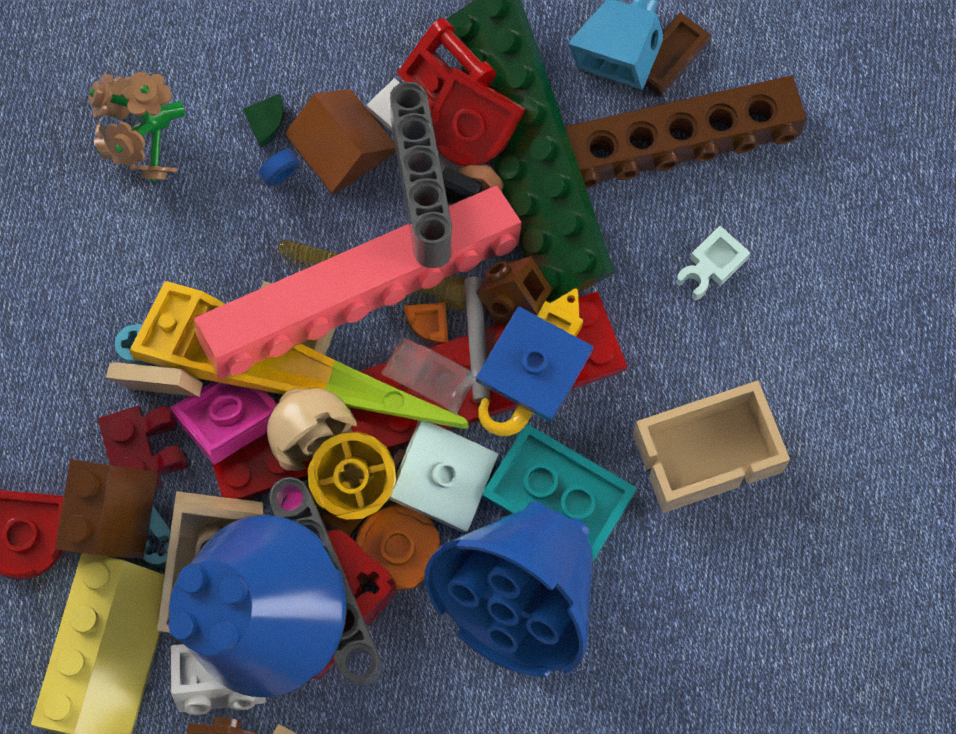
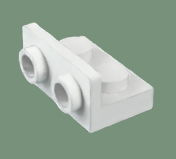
M184 644L171 646V695L179 712L202 715L208 713L211 709L230 707L235 710H247L254 707L255 704L266 703V697L242 695L221 685L202 667Z

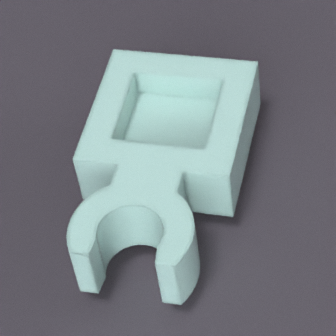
M719 226L691 253L690 259L696 266L691 265L683 268L677 276L676 284L680 286L687 279H695L699 283V287L693 291L691 298L696 301L705 295L711 278L721 286L749 259L750 252L724 228Z

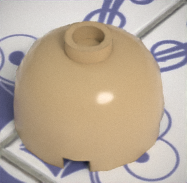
M296 388L286 392L280 398L279 404L274 408L267 422L268 441L279 465L286 470L298 471L306 469L302 462L312 459L314 453L325 440L341 432H353L350 427L352 425L357 427V422L343 401L330 391L317 388Z

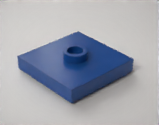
M518 306L476 376V382L552 423L592 354L594 346Z

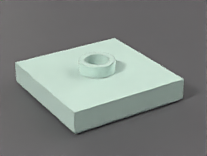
M418 420L396 474V482L389 500L457 531L466 533L469 530L498 453L434 423Z

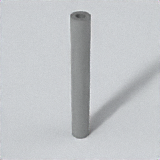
M468 277L464 282L473 401L481 403L483 398H487L490 401V390L476 382V376L487 360L483 302L476 293L482 284L480 277Z

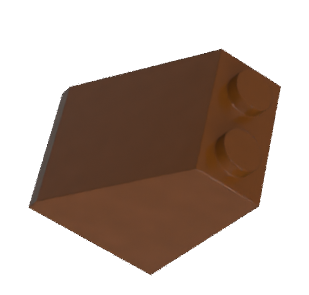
M70 459L55 549L95 556L144 559L158 473Z

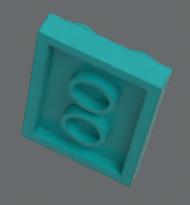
M526 424L483 491L482 499L509 515L526 508L528 503L536 501L542 503L548 509L564 515L568 519L576 518L581 520L590 531L587 539L593 552V564L635 495L637 488L531 425Z

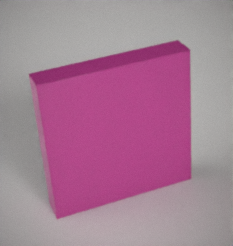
M213 381L201 389L200 397L188 396L171 406L170 410L174 419L211 463L215 465L267 433V422L278 404L266 391Z

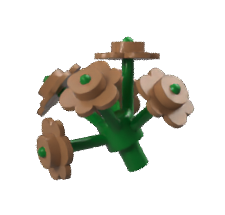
M137 72L132 77L124 79L118 76L113 80V75L103 74L100 82L95 81L89 91V105L94 106L93 118L99 119L100 116L107 115L109 117L115 116L117 119L122 120L131 112L133 115L138 116L140 122L133 127H130L126 122H121L118 125L110 124L106 129L101 123L96 125L95 131L98 137L94 139L97 153L105 160L112 158L116 165L123 163L130 166L131 170H142V178L150 179L152 183H156L158 180H166L167 172L174 173L178 171V168L159 166L161 129L167 128L170 120L185 116V109L181 101L167 104L172 98V91L167 85H164L162 75L153 74L149 76L146 72ZM152 132L150 166L133 165L136 161L141 162L145 159V153L142 150L145 146L143 136L146 133Z

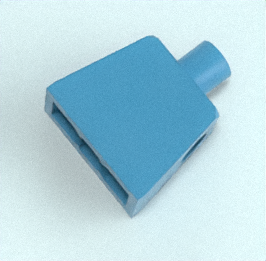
M606 0L568 43L576 67L642 90L663 42V32L659 18L654 13L658 7V1L633 0L631 4H627L617 0Z

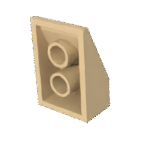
M176 491L157 631L170 633L168 627L170 598L180 571L191 563L207 541L219 530L239 519L263 515V502Z

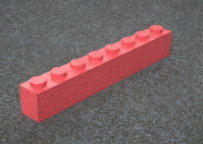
M496 185L448 206L452 223V257L444 266L427 268L416 261L409 224L195 317L198 341L219 379L231 374H242L250 369L253 364L268 357L282 356L291 347L308 339H319L337 326L346 322H357L364 318L368 312L384 305H395L403 300L406 295L422 288L430 289L438 285L444 278L459 271L468 272L488 258L495 255L503 256L508 254L519 245L521 220Z

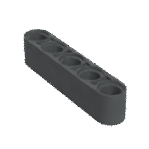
M403 82L393 87L390 92V112L413 252L416 261L422 266L438 268L448 263L452 257V223L427 93L420 84Z
M292 477L283 478L274 484L269 495L270 505L275 516L296 521L320 535V539L327 546L325 550L330 556L335 569H340L346 592V612L354 615V625L349 631L342 633L339 645L333 655L342 675L353 685L361 687L371 685L381 675V657L316 503L302 481ZM298 492L303 495L302 503L298 508L291 511L282 509V500L287 494ZM357 653H367L372 658L371 668L363 675H353L349 671V661Z

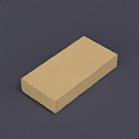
M116 362L109 363L106 375L107 379L130 390L200 397L203 384L200 379L182 369Z

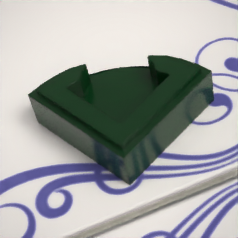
M277 94L243 109L259 147L262 148L269 144L275 138L285 114L281 95Z

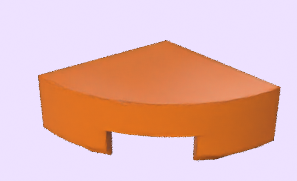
M445 302L404 305L406 320L412 331L419 338L433 345L448 342Z

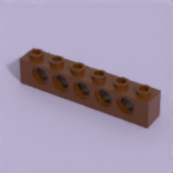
M790 75L565 126L585 187L588 189L598 185L602 180L615 177L617 180H628L646 170L656 168L657 171H667L677 167L679 163L690 160L707 162L713 160L721 153L734 150L736 153H746L756 149L758 145L770 142L778 145L786 144L801 135L807 118L794 77ZM761 114L768 121L756 122L750 115ZM715 122L723 123L728 127V130L717 131L710 124ZM681 131L686 133L689 138L677 140L672 137L671 133ZM636 140H643L650 147L647 149H637L631 143ZM596 149H604L611 155L607 158H597L591 152Z

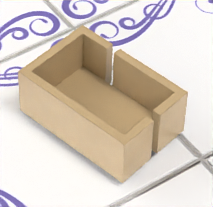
M758 380L638 420L633 432V437L646 470L652 468L649 479L662 513L739 488L744 478L746 483L750 484L783 473L790 461Z

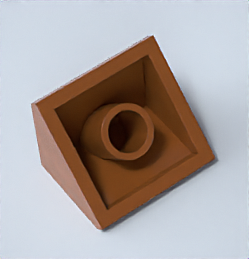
M351 89L313 94L285 133L288 140L332 196L396 152L394 142Z

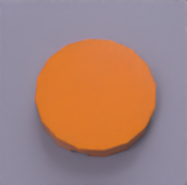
M400 504L391 505L369 515L359 528L355 541L363 551L390 573L395 581L397 591L414 589L425 582L424 576L427 562L441 546L439 533L431 519ZM376 577L374 580H372L374 584H376V581L379 577Z

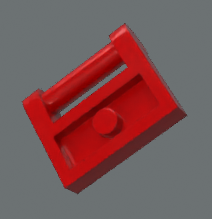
M445 18L436 20L429 27L397 72L404 82H414L420 84L425 89L430 110L452 70L435 52L441 44L470 73L469 76L488 86L496 76V71L487 62H481L454 34V27Z

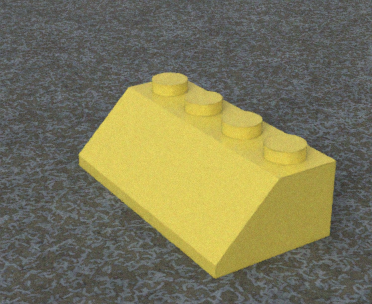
M81 553L31 725L56 734H133L161 634L160 631H157L164 574L125 560Z

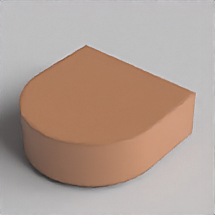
M459 165L456 170L481 182L482 191L496 185L502 191L504 187L502 179L490 166Z

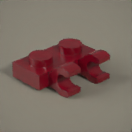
M137 405L98 418L109 464L157 472L155 490L163 488L160 479L161 475L188 467L185 453L183 450H180L179 445L167 447L154 455L150 436L178 428L168 406L153 409L144 416L142 409Z

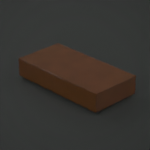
M680 12L663 31V42L645 86L661 97L710 42L711 34Z

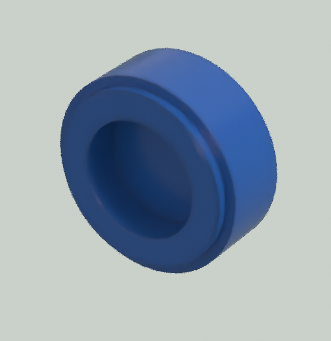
M285 149L269 158L260 167L258 174L267 186H276L287 180L297 171L300 161L291 149Z

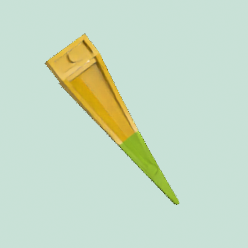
M168 281L163 283L130 348L134 359L161 367L182 369L198 379L283 395L296 388L326 389L339 397L347 407L462 429L469 428L468 421L464 417L398 390L301 343L291 347L282 356L268 357L253 364L250 369L242 374H231L219 379L198 341L194 318L225 305V303L203 291Z

